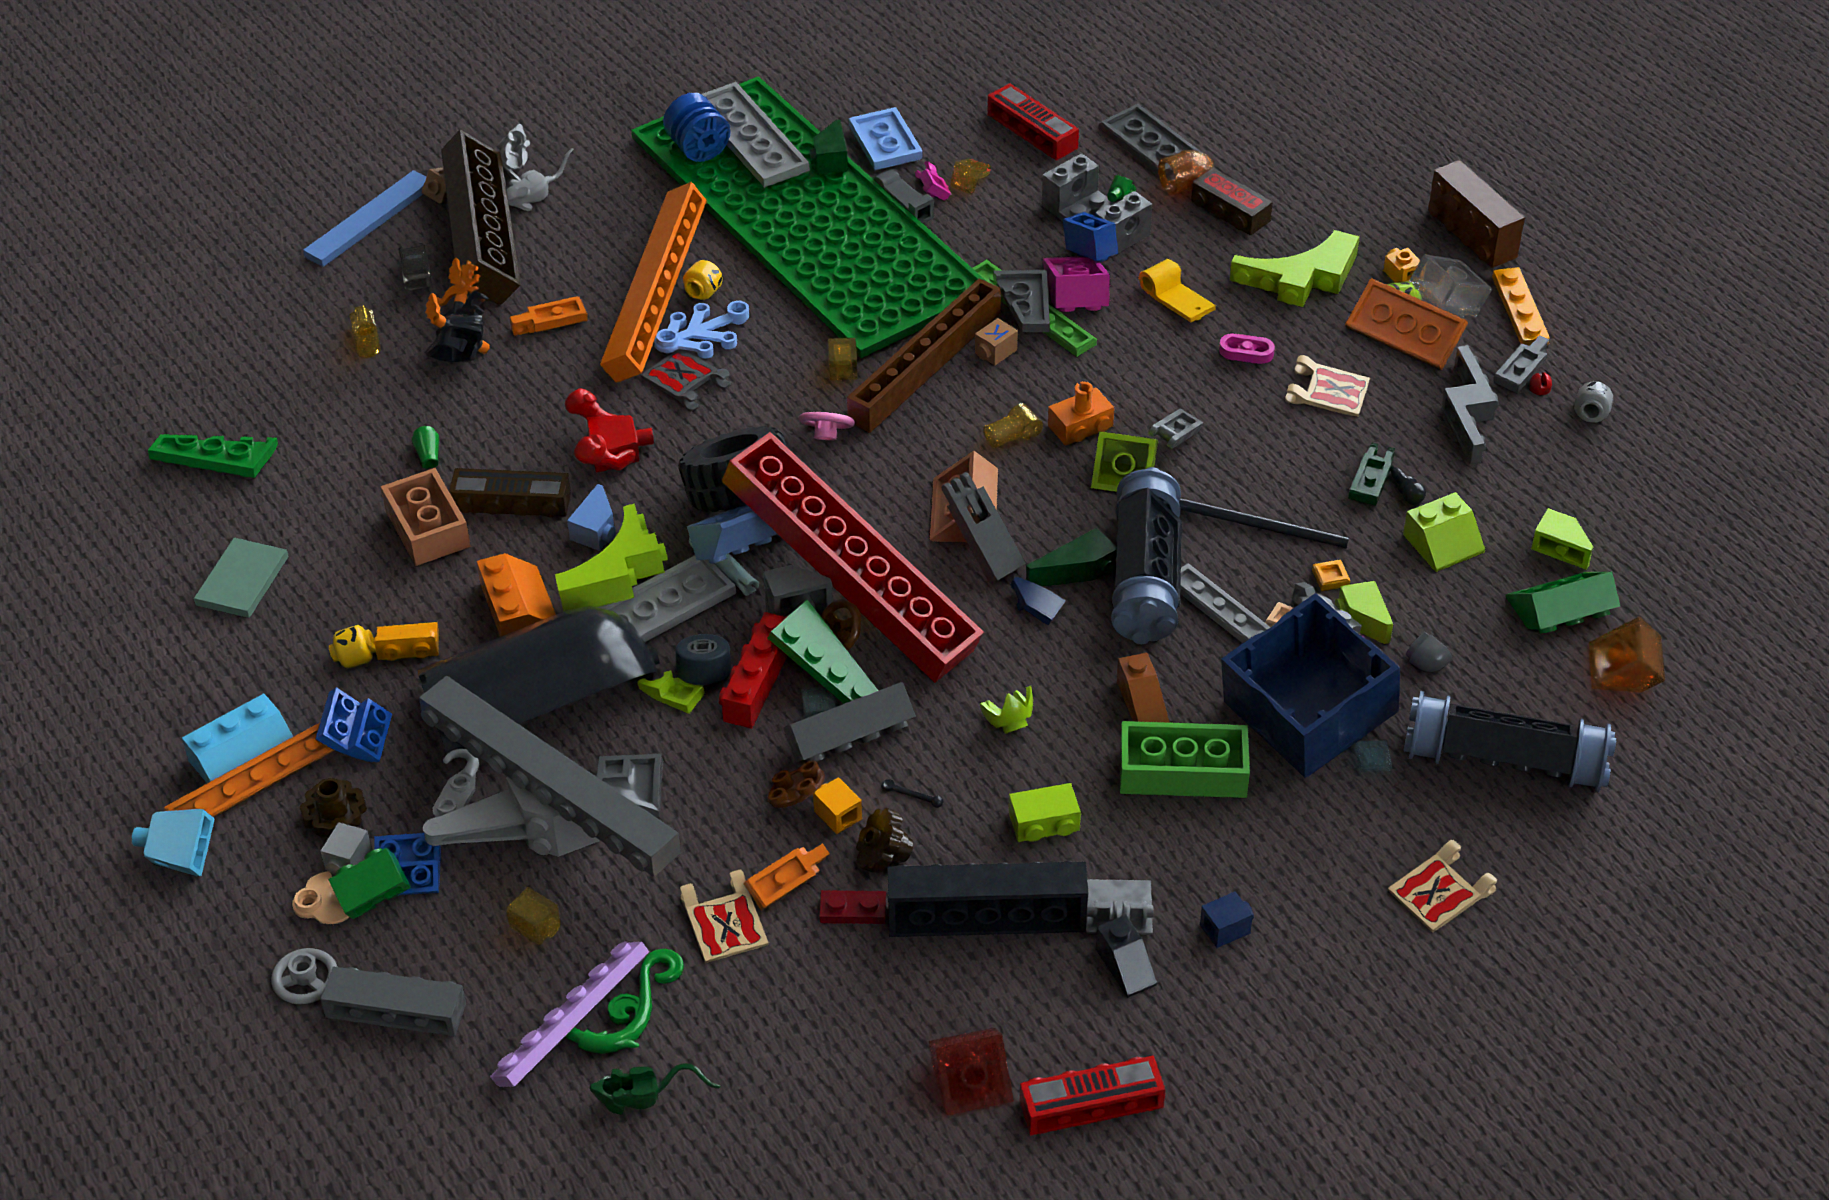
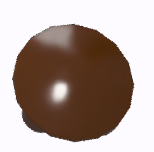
M809 761L802 765L801 768L792 772L788 770L778 772L772 778L774 785L768 795L769 804L773 807L784 808L804 801L822 785L825 779L824 771L816 761Z

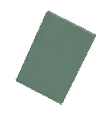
M233 538L194 597L196 606L250 618L289 557L287 550Z

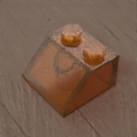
M1640 616L1589 642L1592 688L1643 692L1665 681L1661 635Z

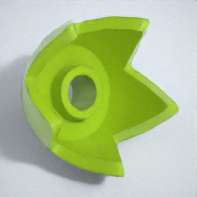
M1031 685L1026 687V698L1016 690L1013 696L1009 693L1006 695L1002 710L988 700L979 703L981 711L990 724L995 728L1002 727L1005 734L1028 726L1026 718L1031 717L1033 710Z

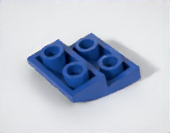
M336 687L328 694L316 740L345 755L368 762H379L392 713L369 698L360 703Z
M424 833L374 836V850L387 848L394 853L411 886L410 889L399 895L439 893L441 845H429L425 840Z

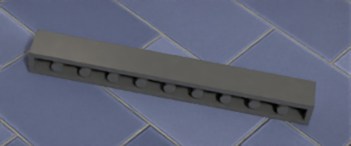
M445 676L419 697L422 710L421 717L430 727L435 726L444 732L450 741L460 743L467 748L472 756L475 758L480 757L489 763L495 772L505 774L512 779L518 788L526 789L534 794L540 803L549 805L557 810L566 821L576 823L589 837H596L605 843L614 854H621L637 870H644L652 877H655L681 854L679 832L450 677Z

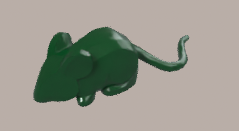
M684 1063L672 1068L659 1083L652 1068L633 1067L629 1073L625 1074L620 1069H612L611 1076L601 1078L598 1082L591 1084L589 1088L593 1095L605 1104L610 1112L621 1115L624 1112L625 1106L634 1109L652 1107L656 1103L659 1093L666 1088L676 1073L684 1069L693 1071L705 1084L712 1088L719 1089L720 1085L708 1080L696 1066Z

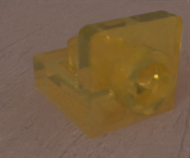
M970 158L955 162L950 186L972 194L975 192L977 181L980 178L989 176L991 166Z

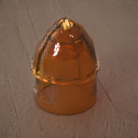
M1182 150L1177 154L1161 158L1158 163V174L1162 187L1172 196L1189 190L1192 191V182L1212 169L1214 161L1207 154L1196 150ZM1166 162L1171 166L1175 176L1174 180H1168L1166 178Z

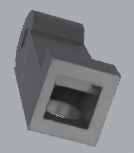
M890 169L873 178L921 223L934 218V198L929 194L922 196L903 181L895 170ZM918 211L924 214L920 218H918Z

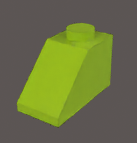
M1548 508L1535 530L1531 549L1587 570L1593 545L1576 518Z
M1370 581L1340 586L1339 599L1335 600V605L1340 610L1348 612L1354 620L1362 625L1361 634L1383 644L1390 643L1393 622L1376 582Z

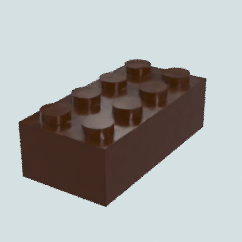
M1460 160L1435 169L1428 205L1430 214L1438 218L1448 231H1452L1461 239L1465 246L1470 247L1478 255L1479 259L1485 261L1490 267L1494 268L1518 258L1525 217Z

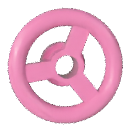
M806 412L799 416V421L802 424L815 427L814 438L819 440H836L837 428L847 429L855 424L853 418L836 413Z

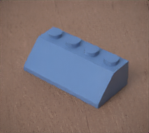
M747 505L736 507L687 526L696 560H709L710 564L727 559L726 554L730 552L732 554L746 552L750 550L748 545L753 543L755 545L769 543L772 541L771 536L777 534Z

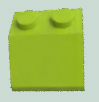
M1099 431L1091 488L1117 492L1119 482L1127 474L1154 467L1158 440Z
M1456 492L1407 511L1403 535L1435 572L1485 553V547L1473 511Z

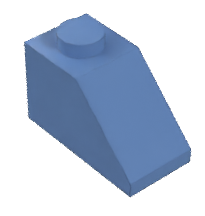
M600 484L595 486L567 520L570 540L598 551L607 542L610 543L613 540L616 532L613 513L604 488Z

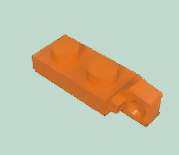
M578 296L527 307L528 311L510 316V326L514 336L588 321L587 312Z
M823 843L810 852H807L804 847L796 848L747 879L743 884L762 911L812 879L820 871L816 865L826 859V856L830 853Z

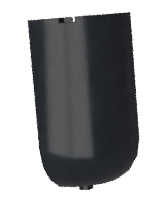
M588 606L566 610L418 669V675L422 682L424 693L445 676H448L520 724L645 674H653L657 672L655 665L660 664L655 648H647V645L632 623L614 611ZM437 728L446 753L463 747L458 742L450 741L444 732Z

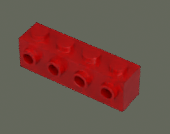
M764 612L760 622L754 624L749 644H744L741 651V660L738 666H733L730 673V682L727 688H722L719 695V705H722L723 722L753 728L788 656L772 643L768 636L787 617Z

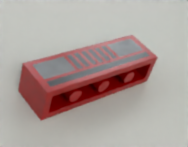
M1011 83L988 95L987 115L1057 161L1078 149L1079 128Z
M1153 1055L1144 1058L1134 1057L1127 1061L1110 1065L1100 1064L1094 1068L1081 1071H1066L1061 1075L1047 1078H1032L1027 1082L1020 1083V1104L1031 1136L1164 1108L1166 1089Z

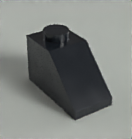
M1127 915L1097 926L1095 949L1127 998L1157 986L1143 939Z

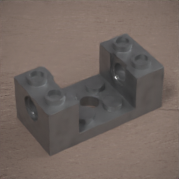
M1082 153L1044 173L1042 179V206L1063 221L1065 218L1086 212L1114 222L1118 253L1150 236L1152 203L1135 191L1124 196L1123 200L1117 203L1110 202L1107 196L1098 191L1099 165Z

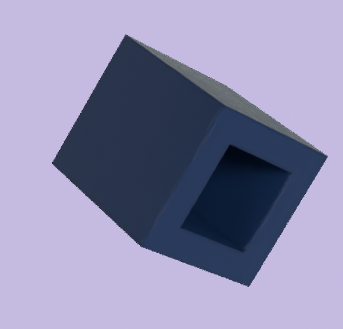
M1235 891L1201 907L1200 926L1216 948L1251 933L1252 919L1254 918L1253 910L1249 903L1243 902Z

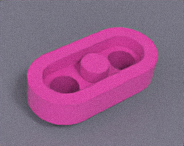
M1227 334L1220 339L1219 352L1226 359L1264 364L1273 359L1275 345L1271 340L1263 337Z

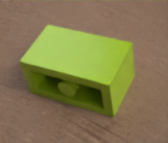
M1071 783L1009 794V816L1018 842L1026 840L1038 841L1043 837L1054 835L1067 836L1073 832L1080 831L1081 811Z

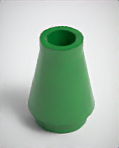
M430 426L417 428L413 432L411 442L421 460L422 467L425 469L437 467L439 465V434Z

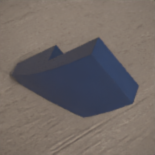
M1015 577L1010 584L1011 588L1015 589L1018 603L1016 604L1018 611L1025 609L1047 625L1050 624L1065 602L1064 599L1048 589L1022 578Z

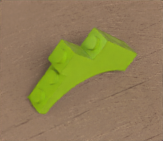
M1334 230L1328 239L1317 247L1298 255L1283 258L1259 259L1234 255L1231 261L1230 281L1278 293V301L1303 307L1312 288L1339 294L1357 257L1360 236Z
M635 504L623 506L624 520L614 540L603 551L573 569L555 574L563 611L588 606L599 607L635 598L632 586L638 585L637 579L665 573L662 561L668 560L664 543L658 544L655 533H648L643 513L637 514Z

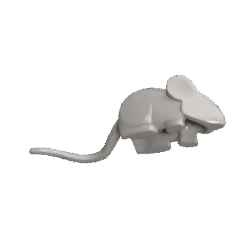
M521 124L513 128L497 145L498 149L501 148L503 170L518 181L521 179L515 173H518L526 163L528 154L525 149L530 145V141L526 140Z
M573 148L566 153L555 175L544 177L541 173L530 170L521 175L520 181L511 180V187L506 190L508 204L522 210L531 211L533 207L530 203L544 200L548 195V183L554 181L562 174Z

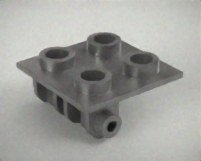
M1087 879V934H1096L1097 926L1127 915L1139 935H1153L1151 880Z

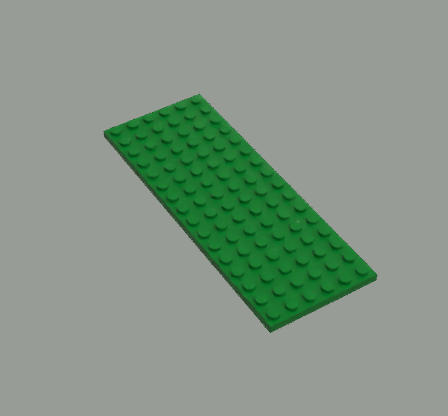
M759 76L739 84V86L807 159L810 171L763 187L727 145L717 156L704 162H695L687 158L664 130V116L631 130L632 138L681 186L693 182L707 200L704 208L860 358L922 330L977 279L980 278L986 281L848 156L847 172L817 174L815 164H810L809 149H814L813 138L820 131Z

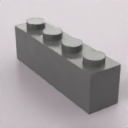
M900 682L787 725L783 729L796 762L805 759L806 762H817L825 758L823 754L825 751L834 748L837 754L852 748L851 741L862 738L863 743L881 737L879 731L890 727L891 732L909 726L907 720L916 717L904 683Z
M333 966L321 997V1003L326 1018L455 1036L466 1006L463 985L451 981L439 982L425 980L417 976L404 977L387 972L376 973L362 971L354 967L341 968Z

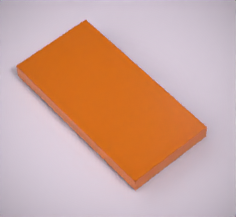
M1373 278L1368 282L1345 323V326L1440 370L1445 366L1468 325L1466 319Z

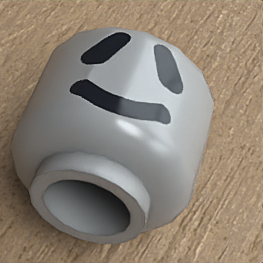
M1591 381L1585 383L1580 387L1574 401V410L1577 416L1587 422L1597 423L1603 421L1609 415L1613 404L1611 389L1601 382Z

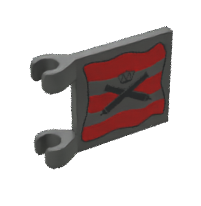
M678 349L641 374L642 379L678 400L683 407L691 412L699 407V404L694 401L698 397L697 393L694 392L696 388L710 379L723 390L731 385V382L726 379L730 376L728 370L717 369L682 349Z

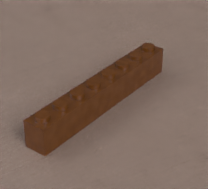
M980 278L977 279L847 396V416L854 419V425L871 433L975 337V333L992 322L1001 313V288Z

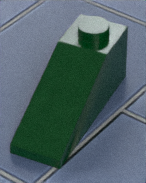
M1095 528L1026 565V580L1040 586L1091 581L1103 575H1109L1116 569L1117 547Z

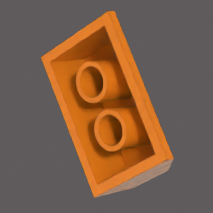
M506 553L477 561L480 584L500 637L556 615L536 565Z

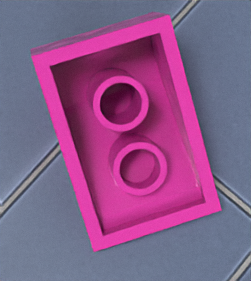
M1085 256L1043 258L1044 270H1047L1051 302L1055 308H1059V311L1070 312L1074 311L1075 307H1085L1086 310L1096 311L1101 310V306H1109L1110 274L1099 261H1094Z

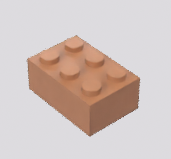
M436 468L381 486L385 511L415 566L471 547L467 522Z

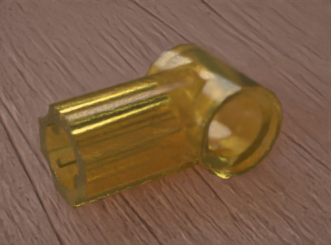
M365 306L355 307V310L350 313V321L356 353L363 358L375 357L379 354L381 347L373 310H369Z
M1021 403L1014 406L1007 417L984 426L983 434L987 443L992 448H997L1020 437L1029 440L1031 436H1038L1043 429V422L1026 404Z

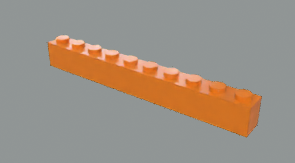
M693 182L667 192L600 365L615 382H621L643 372L707 201Z

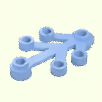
M743 301L731 302L727 307V314L702 323L703 319L709 317L710 307L706 303H697L693 307L694 314L686 330L678 332L679 329L684 328L687 324L686 315L682 312H674L670 315L668 328L660 330L654 340L655 348L663 353H672L682 349L696 351L697 355L703 359L710 358L714 352L713 344L709 341L721 342V346L725 349H733L737 346V335L734 332H717L712 330L730 323L737 325L745 323L749 318V306ZM694 338V339H702V340H709V341L695 342V341H689V339Z

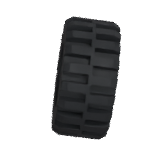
M772 426L748 427L743 430L738 429L731 433L718 435L713 439L703 441L702 444L692 447L690 451H686L679 460L678 470L690 505L702 512L709 510L711 512H718L719 510H731L735 507L746 506L722 482L729 461L769 432L787 447L783 433Z

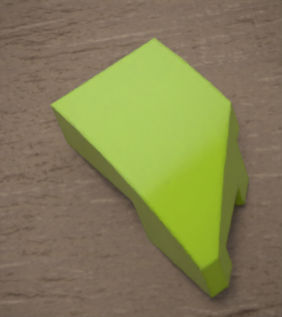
M671 670L663 672L664 676L662 678L652 681L643 678L638 681L639 689L652 698L688 714L705 694L703 685L689 684L680 678L674 679Z

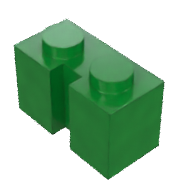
M378 848L372 850L364 856L365 860L356 865L348 864L341 867L335 872L336 875L328 879L344 913L352 919L375 908L379 902L385 899L390 900L411 888L395 854L389 849Z

